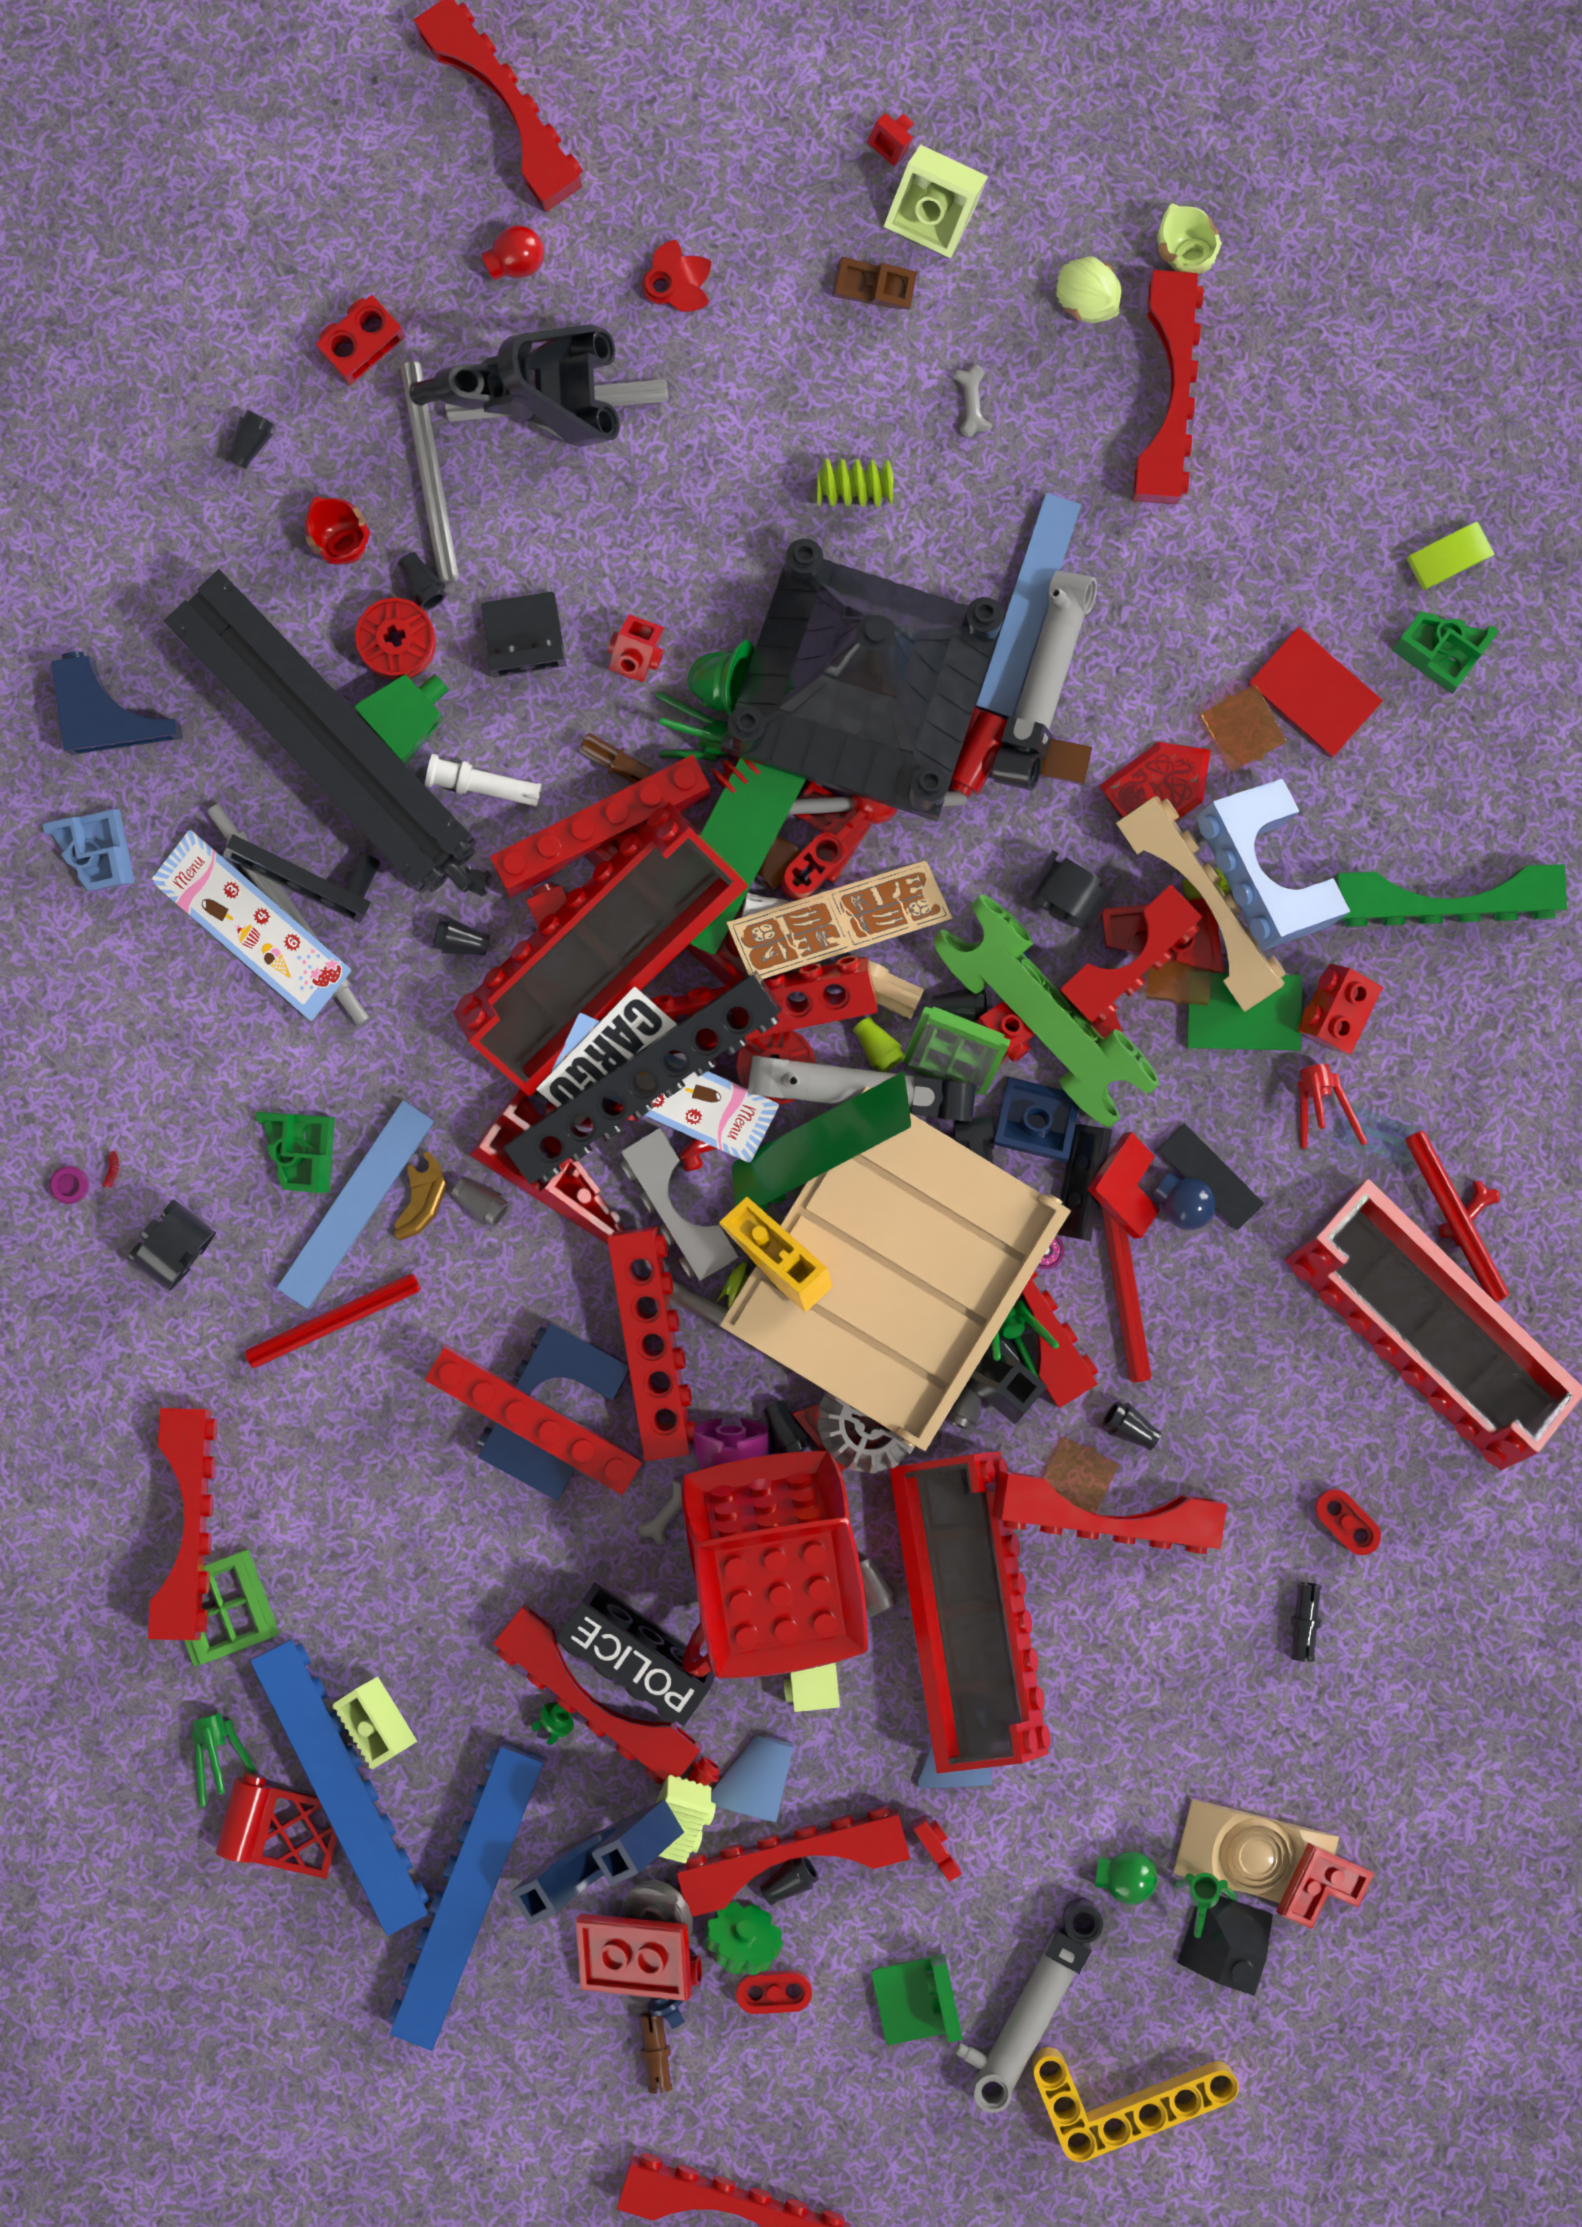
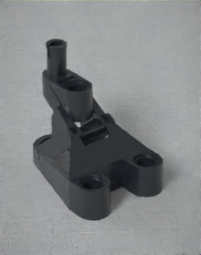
M591 324L510 336L502 342L497 356L486 358L481 364H463L441 369L434 378L419 382L415 381L409 387L410 398L415 405L423 406L427 403L441 400L446 404L471 410L484 408V412L509 414L512 415V419L527 420L565 443L578 447L614 440L618 436L620 429L619 417L613 406L607 402L595 400L593 369L608 366L614 361L615 343L607 330ZM547 341L530 352L532 343ZM529 370H535L536 389L529 385Z

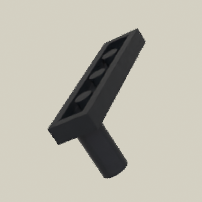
M234 834L223 854V857L359 924L371 903L364 899L381 864L375 857L360 853L344 888Z

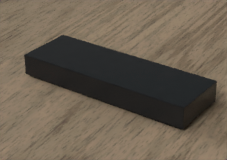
M1185 1123L1157 1149L1184 1178L1197 1179L1206 1183L1211 1188L1216 1200V1210L1236 1230H1239L1265 1204Z
M1075 1124L1060 1196L1061 1205L1071 1211L1057 1233L1059 1236L1091 1241L1098 1201L1087 1188L1107 1159L1112 1134L1111 1129Z

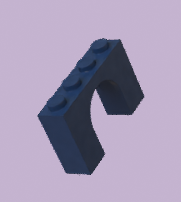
M552 1322L547 1329L543 1326L539 1328L530 1345L536 1348L529 1362L524 1359L521 1361L512 1379L518 1382L516 1385L518 1389L531 1395L532 1391L546 1380L569 1378L613 1400L629 1372V1365L622 1359ZM497 1422L493 1429L486 1426L476 1444L477 1447L482 1449L477 1458L557 1501L560 1499L576 1470L573 1466Z
M663 1799L556 1852L510 1893L528 1924L532 1925L557 1913L578 1893L604 1875L609 1884L613 1886L640 1873L679 1838L684 1831L666 1800Z

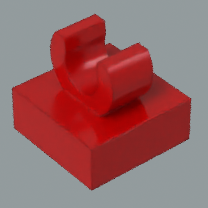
M885 113L876 121L867 143L895 167L904 158L913 140L908 131L915 123L904 113L896 121Z

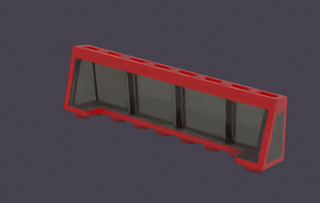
M669 802L666 806L655 810L649 816L647 824L637 834L627 837L622 842L620 850L609 861L599 864L594 870L592 877L582 887L571 891L565 900V904L554 914L547 915L540 922L538 930L530 938L519 942L513 948L511 956L500 967L497 966L491 969L486 974L483 983L473 993L464 995L458 1002L453 1014L467 1041L531 1097L537 1091L538 1086L552 1073V1069L565 1047L564 1044L579 1013H583L601 1022L634 986L641 991L749 886L727 860Z
M1369 1179L1353 1188L1284 1259L1292 1267L1294 1274L1298 1278L1306 1281L1319 1293L1321 1300L1326 1305L1333 1307L1346 1320L1347 1325L1354 1332L1361 1334L1373 1346L1374 1351L1379 1357L1387 1360L1401 1373L1402 1379L1407 1384L1415 1387L1428 1400L1429 1405L1435 1411L1442 1413L1455 1426L1460 1436L1470 1440L1482 1452L1484 1459L1491 1465L1496 1466L1500 1471L1537 1454L1582 1398V1386Z
M1000 1451L970 1454L890 1468L936 1774L1023 1764L1048 1755V1748L1050 1746L1049 1729L1044 1725L1042 1717L1044 1695L1042 1689L1037 1685L1035 1672L1038 1669V1657L1035 1649L1031 1647L1029 1634L1032 1631V1619L1029 1611L1025 1609L1023 1597L1026 1593V1581L1023 1573L1019 1571L1017 1559L1020 1555L1019 1539L1013 1533L1012 1528L1003 1527V1520L992 1516L998 1471H1008L1006 1461L1001 1458Z

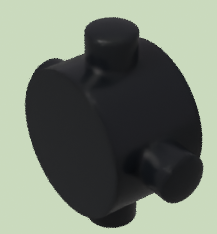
M471 866L465 868L468 877L473 882L463 892L465 893L469 890L473 893H479L481 897L487 894L485 890L488 884L487 879L491 877L488 870L485 872L477 869L473 870Z

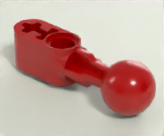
M852 794L853 808L843 819H834L787 867L781 882L784 894L794 901L811 896L859 843V834L869 823L882 824L894 817L898 809ZM819 846L830 847L834 851L835 859L829 862L820 860L816 855V848ZM809 866L813 871L809 874L805 885L795 886L792 883L794 878L800 877Z

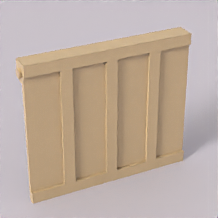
M865 1086L861 1093L869 1090L870 1088ZM910 1113L911 1127L806 1182L780 1225L828 1268L833 1287L805 1313L780 1291L756 1265L719 1326L902 1437L900 1441L911 1448L917 1446L926 1451L1071 1210L1061 1205L1062 1201L1051 1194L1046 1196L1039 1193Z

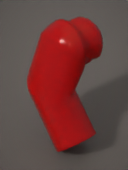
M694 1138L679 1153L680 1161L682 1160L684 1171L690 1172L702 1168L703 1161L700 1158V1154L718 1148Z

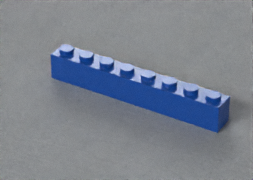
M289 1639L250 1659L249 1662L386 1936L428 1915L424 1905L430 1902L429 1897L420 1881L413 1884L407 1872L413 1868V1865L403 1847L396 1850L390 1836L396 1834V1831L388 1815L384 1813L379 1816L373 1804L379 1797L370 1779L362 1781L356 1769L362 1763L353 1745L345 1747L339 1735L345 1731L339 1716H337L336 1711L328 1713L322 1701L328 1695L319 1677L311 1679L305 1667L311 1663V1660L303 1644L294 1645L292 1639Z
M504 1741L499 1750L492 1748L484 1770L491 1772L486 1786L478 1784L470 1806L477 1808L472 1822L464 1820L456 1840L463 1844L458 1858L450 1856L443 1874L444 1878L449 1879L444 1893L436 1892L429 1913L435 1915L430 1929L423 1927L415 1949L422 1952L416 1965L409 1963L401 1985L408 1987L403 2001L395 1999L387 2020L394 2023L390 2035L433 2051L546 1757Z

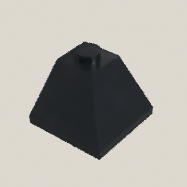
M1219 1896V1901L1216 1905L1206 1909L1201 1937L1196 1938L1194 1936V1926L1198 1907L1195 1906L1177 1963L1220 1985L1255 1996L1267 1960L1273 1914Z

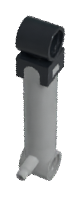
M1057 570L1053 575L1049 587L1048 610L1014 717H1008L1001 739L1005 746L1000 748L995 758L993 780L996 783L1032 791L1039 781L1042 760L1046 759L1053 737L1049 729L1085 614L1091 611L1095 602L1097 592L1095 577Z
M752 1056L748 1094L841 1105L861 1094L865 1086L871 1089L897 1074ZM905 1075L911 1114L972 1122L977 1084Z
M1077 1898L1070 1901L1064 1908L1062 1916L1065 1929L1055 1924L1043 1947V1955L989 2055L987 2056L962 2043L957 2046L955 2050L956 2055L979 2068L972 2080V2090L977 2105L983 2111L998 2113L1009 2105L1012 2091L1076 1973L1080 1974L1092 1952L1089 1943L1101 1935L1103 1919L1097 1906L1091 1900ZM1081 1912L1090 1913L1093 1919L1088 1927L1080 1929L1073 1925L1074 1917ZM994 2081L1002 2086L1001 2091L995 2096H987L982 2093L983 2086L988 2082Z

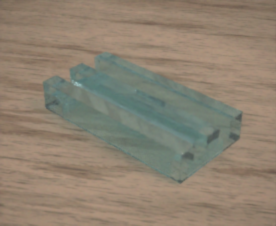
M1357 1106L1352 1108L1357 1119L1359 1116L1408 1135L1422 1131ZM1349 1121L1347 1122L1340 1142L1408 1167H1414L1416 1161L1410 1150L1406 1157L1368 1142L1363 1146L1357 1138L1351 1137L1353 1129ZM1360 1124L1363 1134L1409 1150L1405 1140Z

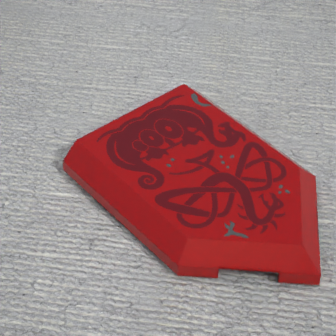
M1157 742L1100 784L1098 788L1121 819L1153 797L1158 796L1161 802L1168 799L1179 815V818L1174 820L1177 822L1203 803L1211 750Z

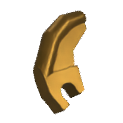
M430 1151L423 1154V1157L429 1162V1168L426 1172L421 1173L417 1171L413 1164L407 1167L411 1186V1202L395 1222L396 1229L393 1232L400 1241L420 1234L436 1217L446 1191L447 1184L441 1165Z

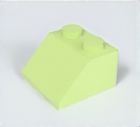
M920 145L907 164L884 227L951 258L977 206L988 176Z

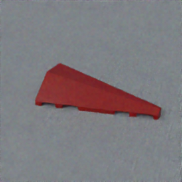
M519 1088L486 1128L469 1155L608 1244L607 1237L612 1232L624 1231L625 1228L620 1223L621 1217L615 1210H610L599 1195L600 1189L579 1161L573 1162L571 1158H568L558 1165L562 1171L544 1184L539 1178L530 1185L503 1148L508 1141L545 1116L537 1112L529 1101L528 1095ZM547 1136L543 1139V1145L548 1152H561L562 1145L556 1137Z

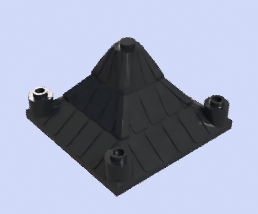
M803 538L794 541L787 549L785 564L735 709L728 720L721 752L938 822L1003 622L1004 613L1001 605L989 597L976 598L969 606L959 604L947 598L929 594L910 586L898 584L891 580L823 559L822 548L811 539Z

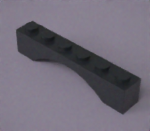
M989 1346L966 1384L1013 1424H1016L1045 1390L1047 1385L1019 1361L1001 1352V1359L999 1361L994 1360L992 1347Z

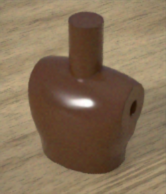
M777 835L756 877L768 889L774 890L781 885L787 867L802 851L792 842ZM802 876L795 877L792 883L798 887L800 884L805 885L806 880Z

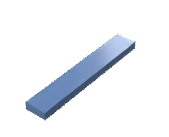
M1048 493L1045 494L976 708L1006 718L1012 717L1049 605L1050 583L1055 572L1061 569L1082 504Z
M403 1100L276 1289L306 1309L311 1308L436 1121Z

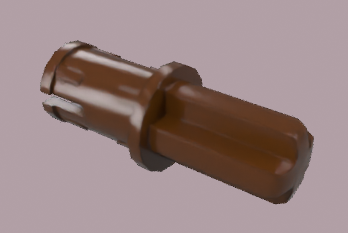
M588 733L579 747L580 753L608 768V774L614 772L632 784L649 777L653 770L652 767H648L624 752L625 748L621 747L619 750L592 733Z

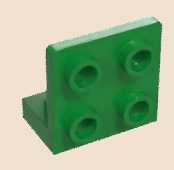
M945 1954L872 1969L871 1974L887 2045L945 2033L948 2043L963 2040Z

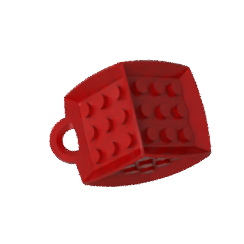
M806 1451L752 1457L705 1468L686 1474L682 1478V1508L700 1610V1623L694 1630L683 1657V1668L685 1671L695 1677H702L712 1671L714 1676L719 1679L770 1676L840 1662L862 1655L868 1650L864 1585L857 1547L849 1520L847 1493L839 1466L830 1452ZM704 1642H706L708 1653L702 1657L700 1656V1651Z

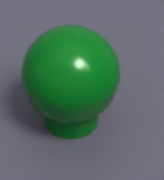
M1136 1851L1122 1852L1113 1859L1099 1856L1095 1887L1108 1889L1110 1895L1117 1901L1127 1905L1143 1903L1152 1896L1156 1889L1158 1878L1156 1868L1147 1856Z

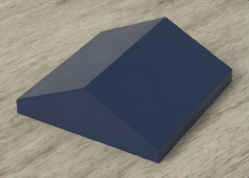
M1008 1077L993 1145L1067 1163L1079 1106L1064 1090Z

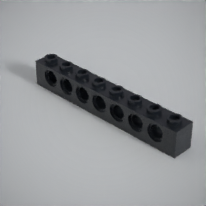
M755 970L515 1136L503 1148L530 1185L539 1178L543 1184L562 1171L558 1165L568 1158L576 1162L592 1151L589 1144L602 1136L604 1141H607L623 1129L620 1123L629 1116L633 1115L637 1120L652 1110L655 1106L651 1101L658 1096L664 1094L666 1098H669L686 1086L682 1080L695 1072L699 1077L717 1064L714 1058L726 1050L729 1055H732L748 1043L745 1038L748 1034L756 1029L762 1034L780 1021L776 1015L781 1012L783 1007L757 970ZM733 1007L746 1009L749 1014V1022L744 1025L734 1024L729 1018V1010ZM704 1028L713 1030L717 1034L718 1043L712 1047L702 1045L698 1040V1031ZM671 1050L681 1051L686 1057V1065L682 1068L672 1067L667 1062V1053ZM639 1072L650 1073L655 1079V1087L648 1090L640 1088L636 1083V1074ZM610 1093L618 1094L623 1099L624 1108L619 1111L609 1109L605 1104V1095ZM577 1115L589 1117L593 1123V1129L589 1132L579 1131L574 1125V1117ZM547 1136L556 1137L561 1142V1152H548L543 1145V1139Z

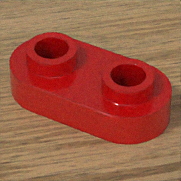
M1327 1489L1319 1494L1315 1501L1314 1510L1322 1524L1352 1553L1368 1555L1374 1552L1380 1544L1381 1532L1378 1525L1347 1493L1339 1489ZM1337 1501L1340 1505L1338 1513L1329 1514L1327 1511L1328 1503ZM1358 1528H1363L1366 1531V1537L1361 1542H1356L1353 1538L1354 1531Z
M796 1970L760 1972L756 1975L747 1974L741 1978L736 1989V1999L739 2006L750 2014L798 2012L806 2008L812 1998V1985L809 1978L804 1973ZM789 1984H797L801 1990L799 1994L791 1996L786 1992L787 1986ZM759 1986L763 1993L760 1997L753 1998L748 1993L749 1988Z

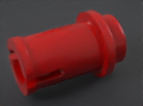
M703 1756L700 1761L695 1760L693 1763L695 1768L687 1777L689 1782L694 1781L696 1784L701 1783L703 1786L710 1785L712 1781H718V1774L721 1769L711 1759Z

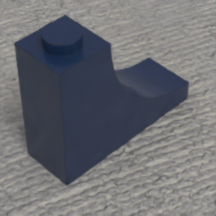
M67 652L61 655L62 659L51 661L63 748L70 755L183 739L181 724L175 719L146 718L129 712L118 705L105 689L98 673L96 661L89 655L85 656L84 652Z

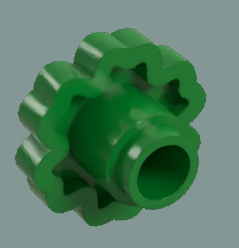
M731 1902L726 1908L717 1910L714 1918L708 1921L704 1932L706 1938L705 1947L710 1951L716 1952L715 1962L727 1972L742 1974L746 1971L750 1975H756L762 1971L769 1970L774 1958L778 1957L783 1945L781 1939L782 1931L779 1927L771 1925V1914L761 1910L757 1905L750 1904L743 1908L739 1903Z

